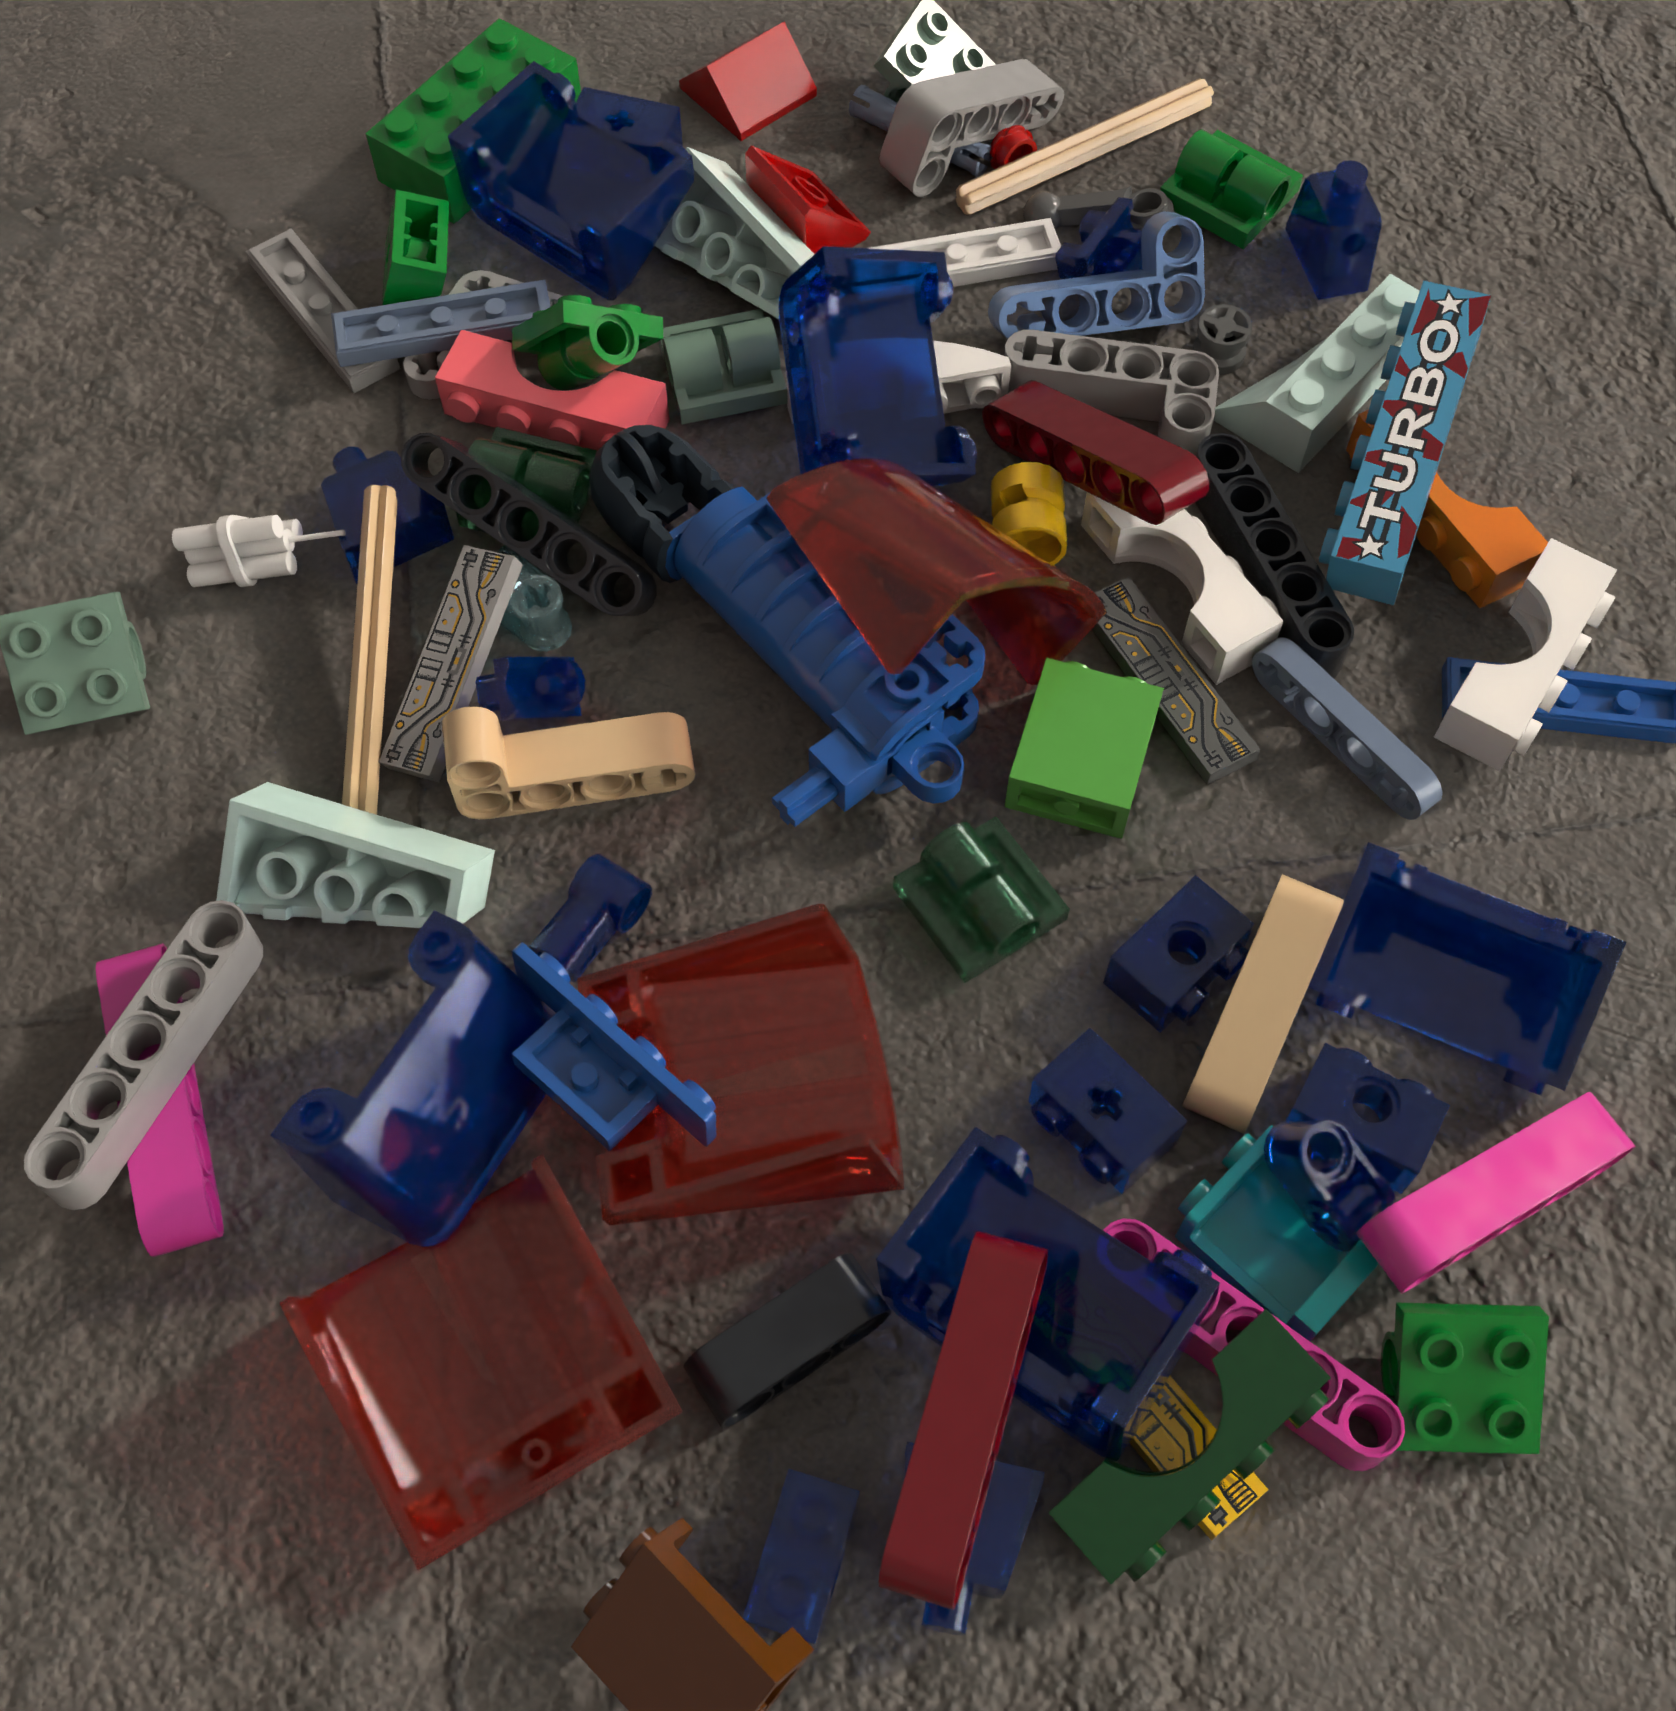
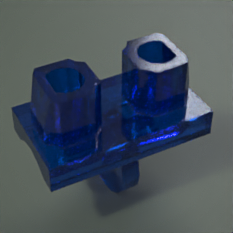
M1118 197L1107 212L1095 210L1087 212L1081 220L1079 229L1082 245L1064 242L1056 253L1055 260L1061 279L1142 269V230H1135L1130 221V212L1134 208L1132 199Z
M503 657L493 659L495 673L476 678L479 707L487 708L494 713L500 712L501 721L567 719L582 716L579 702L582 700L585 692V677L582 669L574 662V657Z

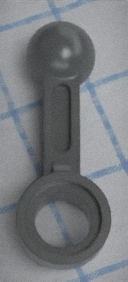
M1129 186L1114 191L1056 196L1050 192H1039L1028 199L1024 206L1023 216L1025 222L1051 218L1055 229L1060 226L1121 221L1125 233L1130 238L1141 240L1142 229L1147 220L1154 214L1163 211L1174 212L1172 201L1166 197L1164 192L1158 189H1143L1132 194V188ZM1155 209L1148 213H1139L1144 210Z

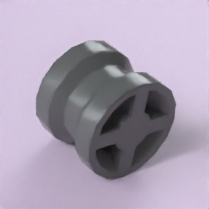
M1214 305L1206 309L1199 318L1198 335L1194 340L1192 350L1206 353L1212 357L1218 365L1219 375L1230 374L1238 370L1244 363L1247 349L1246 344L1249 342L1253 324L1250 317L1242 309L1232 305Z

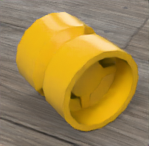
M1021 462L1007 466L999 471L991 480L992 552L996 561L1006 568L1017 571H1038L1055 565L1066 555L1067 532L1066 519L1064 517V480L1060 472L1053 467L1038 462Z

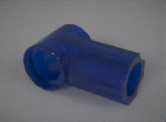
M594 854L582 864L575 874L569 887L568 900L529 947L538 956L543 952L552 955L565 968L571 981L575 983L617 931L619 933H626L639 921L650 902L652 887L602 854Z

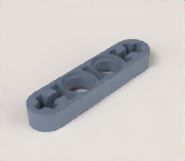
M1284 637L1277 638L1253 656L1252 667L1260 684L1398 815L1409 820H1416L1441 800L1443 792L1434 772L1297 644Z

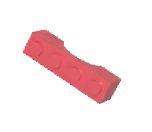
M465 330L460 331L435 376L444 414L453 416L462 422H475L501 429L514 436H527L553 443L565 450L575 449L596 455V452L611 437L624 429L634 425H653L666 429L670 421L666 383L613 370L602 380L585 388L569 391L546 389L531 383L520 374L517 369L511 342Z

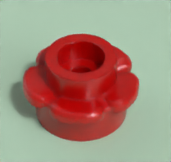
M1013 125L999 131L991 143L990 155L993 157L991 159V166L997 169L1037 151V145L1033 141L1032 133L1029 130H1025L1022 125Z

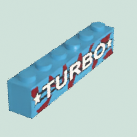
M1423 281L1416 303L1405 301L1396 330V335L1402 336L1404 339L1401 347L1390 345L1381 374V379L1389 380L1387 390L1375 389L1366 418L1367 424L1374 425L1371 437L1360 434L1353 454L1350 469L1359 471L1356 482L1344 481L1335 510V515L1343 517L1340 529L1328 528L1322 545L1319 562L1329 565L1326 580L1332 590L1394 605L1481 334L1491 295Z

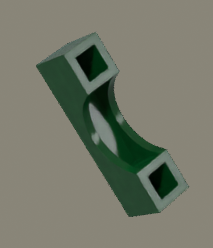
M1267 1309L1263 1310L1212 1358L1221 1384L1223 1407L1218 1428L1210 1443L1199 1455L1184 1465L1164 1471L1137 1470L1107 1457L1049 1512L1110 1585L1124 1572L1133 1582L1140 1579L1167 1552L1158 1542L1162 1536L1178 1521L1188 1531L1194 1528L1221 1501L1212 1489L1233 1470L1242 1480L1247 1478L1275 1451L1266 1439L1288 1419L1296 1429L1300 1428L1329 1400L1320 1388L1331 1377Z

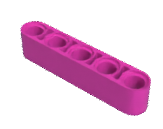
M163 943L96 963V979L106 1036L166 952L167 947ZM182 997L178 999L177 1003H183ZM154 1044L146 1048L140 1054L138 1061L151 1057L158 1050L160 1044ZM194 1063L127 1161L137 1225L142 1242L151 1257H157L220 1238L224 1234L222 1211Z
M1587 1092L1392 1204L1363 1225L1356 1233L1399 1292L1403 1294L1601 1174L1625 1157L1636 1146L1591 1092Z
M1123 1218L1111 1222L1104 1228L1090 1259L1091 1276L1094 1283L1103 1293L1217 1376L1212 1358L1228 1344L1226 1341V1331H1242L1265 1310L1151 1227L1136 1219ZM1117 1246L1126 1247L1139 1257L1141 1268L1134 1271L1121 1270L1110 1261L1107 1251ZM1183 1288L1189 1291L1196 1298L1199 1312L1183 1314L1175 1310L1168 1302L1166 1290ZM1275 1317L1331 1377L1320 1388L1329 1400L1318 1412L1298 1429L1288 1419L1283 1424L1338 1465L1350 1471H1366L1377 1466L1402 1443L1405 1425L1399 1408L1386 1395ZM1350 1416H1360L1374 1426L1378 1435V1445L1376 1448L1365 1447L1353 1438L1349 1430Z

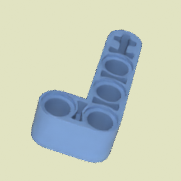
M1163 211L1154 214L1147 220L1142 229L1141 270L1002 288L993 295L989 303L988 316L990 323L1003 336L1009 338L1012 334L1021 330H1039L1084 336L1189 321L1200 312L1205 298L1204 239L1202 230L1195 221L1177 213ZM1178 225L1181 231V241L1176 249L1165 253L1162 245L1163 236L1169 228ZM1180 281L1183 287L1182 297L1177 304L1167 308L1164 302L1165 292L1172 283ZM1126 287L1129 288L1132 296L1130 305L1124 312L1114 314L1111 307L1113 297L1119 290ZM1077 294L1080 301L1077 314L1069 320L1061 321L1059 317L1061 302L1067 296ZM1016 303L1029 311L1041 310L1043 319L1035 313L1022 314L1018 316L1017 325H1014L1007 320V315L1016 312Z

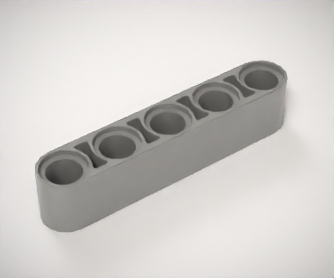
M212 901L200 906L190 916L29 1145L24 1156V1169L27 1177L60 1207L69 1210L86 1209L97 1203L105 1195L258 969L263 958V945L241 908L228 901ZM236 935L229 944L215 948L221 939ZM191 989H198V992L192 999L184 1003H177L178 999L185 992ZM154 1044H160L158 1050L151 1057L138 1061L140 1054L146 1048ZM121 1100L118 1109L112 1115L104 1119H98L100 1112L108 1104ZM80 1159L76 1170L70 1176L57 1180L60 1170L67 1163Z

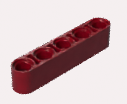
M1030 380L988 404L982 411L985 429L993 442L1001 449L1027 462H1038L1053 467L1060 472L1063 480L1150 524L1158 525L1206 496L1209 491V479L1203 464L1188 450L1040 382Z
M980 1231L976 1232L972 1240L885 1546L878 1581L881 1588L952 1610L955 1609L958 1603L1042 1289L1048 1260V1249Z

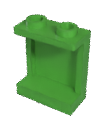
M1046 658L1009 775L1004 807L1122 839L1164 688L1150 685L1137 677H1120L1092 670L1079 662H1062Z

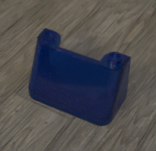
M533 61L448 135L464 196L474 213L487 225L607 300H615L631 285L694 182L692 155L677 143L658 140L648 150L647 158L579 117L575 102L576 93L569 80L562 74L553 73Z
M823 246L787 278L782 285L778 304L779 321L801 480L814 483L832 500L960 483L976 475L977 450L974 441L970 438L966 429L961 426L945 427L931 323L940 317L945 308L950 304L953 296V282L947 272L945 252Z
M1370 842L1365 844L1361 848L1341 898L1344 900V903L1308 988L1319 992L1315 1004L1352 1019L1357 1007L1507 1068L1503 1081L1542 1096L1546 1084L1565 1091L1627 942L1595 929H1591L1588 932L1570 925L1566 929L1568 922L1543 916L1427 871L1428 868L1415 863L1409 868L1405 867L1407 862L1399 859L1400 854Z
M435 910L414 937L409 947L408 958L417 977L426 984L435 987V989L357 1099L340 1090L328 1087L314 1089L302 1095L290 1107L270 1135L333 1202L408 1243L421 1247L437 1245L448 1239L458 1228L546 1096L542 1089L514 1065L512 1053L556 1014L469 928L461 922Z
M975 1127L876 1258L882 1296L888 1306L900 1318L942 1347L969 1249L977 1231L1048 1249V1260L1042 1289L1013 1397L1102 1457L1117 1461L1136 1434L1215 1300L1220 1282L1212 1278V1272L1204 1262L1184 1250L1177 1249L1173 1254L1157 1252L1151 1261L1036 1188L1032 1171L1027 1165L1030 1161L1029 1155L1019 1144L1003 1135H996L993 1138Z

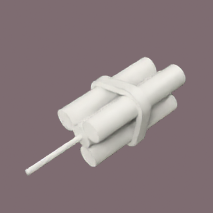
M226 515L219 517L217 523L176 528L172 533V541L178 551H184L185 558L190 564L187 568V578L192 587L233 582L239 587L254 586L258 579L294 575L297 571V561L292 553L295 542L344 536L346 532L345 530L303 535L301 523L297 519L281 521L278 515L255 518Z

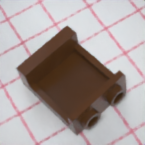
M684 1518L679 1519L660 1533H657L653 1527L644 1530L622 1553L619 1562L626 1569L619 1579L613 1578L607 1582L585 1606L583 1613L590 1620L571 1648L629 1711H768L815 1649L793 1627L769 1646L678 1551L693 1531V1528Z

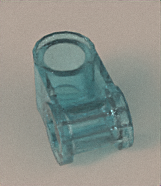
M504 545L497 553L515 556L523 566L500 625L536 651H550L559 648L566 643L572 631L569 614L562 608L563 595L560 585L529 563L525 558Z

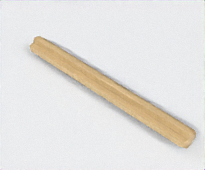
M1198 78L963 183L956 189L957 197L955 200L957 206L961 208L964 214L972 215L1211 106V96L1214 95L1213 88L1208 86L1205 79Z
M369 485L364 490L342 795L343 805L376 815L398 500L395 489L388 485Z

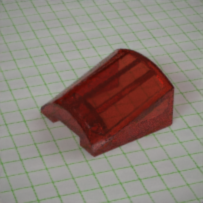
M863 458L832 463L784 482L775 487L766 498L890 674H901L964 600L968 602L1010 661L1030 685H1038L1046 658L1063 661L1107 613L1103 603L1091 589L897 463L882 459Z
M824 904L808 906L577 978L578 991L585 998L590 994H595L601 998L616 1015L619 1028L633 1040L638 1036H642L651 1042L664 1057L667 1064L665 1068L682 1083L687 1079L696 1082L708 1093L716 1106L714 1112L716 1114L717 1137L707 1147L701 1144L665 1110L657 1105L610 1152L605 1148V1154L596 1156L602 1220L608 1225L904 1190L902 1151L894 1097L868 987L859 956Z
M543 1154L532 1160V1170L435 1227L309 1295L290 1296L280 1302V1306L417 1570L422 1569L482 1533L492 1523L617 1449L619 1451L683 1412L554 1169Z

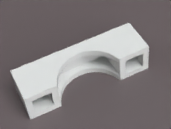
M1088 492L1086 493L1081 526L1113 564L1122 562L1154 564L1173 573L1188 588L1192 595L1194 606L1190 610L1181 644L1216 685L1250 667L1253 656L1278 638L1283 620L1276 606L1269 598L1261 596L1244 577L1238 562L1231 556H1226L1209 537L1207 529L1200 519L1191 516L1183 509L1163 523L1154 525Z
M1551 538L1509 611L1527 633L1531 642L1533 656L1521 662L1505 665L1476 662L1447 710L1434 738L1498 771H1501L1512 751L1524 756L1543 724L1532 718L1535 711L1539 707L1549 713L1568 681L1557 675L1561 666L1564 665L1574 670L1592 639L1581 633L1583 628L1588 624L1597 629L1615 599V596L1605 592L1617 569Z

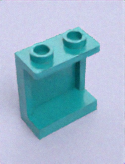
M1271 1125L1258 1140L1247 1133L1235 1144L1221 1162L1229 1170L1214 1186L1203 1179L1188 1194L1178 1207V1210L1185 1215V1218L1175 1238L1216 1275L1258 1305L1267 1309L1272 1315L1304 1338L1311 1341L1378 1266V1262L1356 1233L1366 1223L1278 1148L1277 1143L1282 1133Z

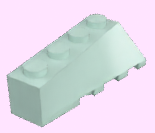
M686 147L632 235L642 241L658 247L670 257L696 269L698 273L729 288L734 294L772 316L813 330H817L846 288L726 162Z
M1389 274L1329 337L1295 361L1215 407L1214 421L1299 473L1374 394L1375 389H1379L1386 381L1381 379V374L1390 345L1401 347L1404 337L1396 335L1405 301L1416 303L1419 290Z
M266 782L229 801L216 901L232 902L241 908L244 914L263 915V919L288 920L291 917L322 918L323 923L345 924L350 920L375 921L377 926L455 930L485 908L495 850Z

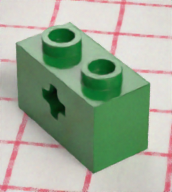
M396 189L386 235L382 305L441 296L447 272L449 201Z

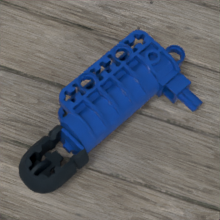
M634 425L624 429L611 437L596 452L589 480L591 495L598 511L610 528L637 555L644 557L649 568L662 581L672 583L683 578L832 730L830 734L808 749L809 771L772 797V804L780 811V817L787 825L791 823L796 827L831 800L846 812L869 795L871 791L875 794H885L902 785H905L913 795L925 802L943 803L954 798L960 791L964 772L963 756L956 746L967 739L976 729L979 704L978 699L973 694L972 687L982 678L986 658L983 644L964 624L820 487L812 482L805 480L786 482L757 501L743 486L734 488L730 483L722 480L719 473L688 442L669 430L653 425ZM689 502L700 510L696 515L670 532L662 526V521L659 519L661 518L669 524L688 511ZM794 503L799 507L809 504L810 518L816 526L811 530V520L798 509L789 513V504ZM833 538L845 539L854 548L843 556H835L824 543ZM863 559L864 571L858 566ZM865 572L875 581L886 578L888 594L878 585L868 588L866 586ZM889 595L895 600V601L891 604L890 608H889ZM918 613L926 616L933 625L925 632L915 633L901 619L906 615ZM944 634V646L942 647L938 641ZM945 649L955 658L966 655L968 657L967 668L958 663L949 666L946 663L947 653ZM942 705L950 710H955L958 707L963 708L962 720L959 721L953 716L947 717L944 720ZM936 761L944 762L953 771V775L941 783L928 782L921 777L920 773Z

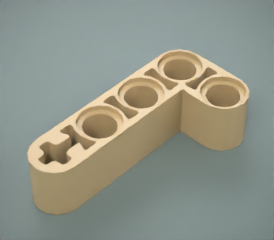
M463 707L448 713L442 720L447 781L458 811L472 819H493L671 792L689 785L695 777L687 722L684 717L676 713H651L503 735L498 717L487 708Z
M1282 874L1182 1107L1240 1133H1245L1344 903L1343 899Z

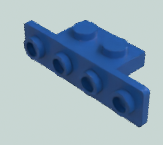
M523 942L511 951L519 981L556 1013L512 1053L514 1065L609 1152L657 1105L704 1146L707 1147L717 1137L716 1114L714 1112L716 1106L712 1098L701 1086L690 1079H687L684 1083L680 1082L665 1068L667 1064L664 1057L651 1042L642 1036H638L635 1040L628 1036L617 1026L618 1019L611 1008L595 994H590L585 998L570 984L571 979L565 968L552 955L543 952L538 956Z

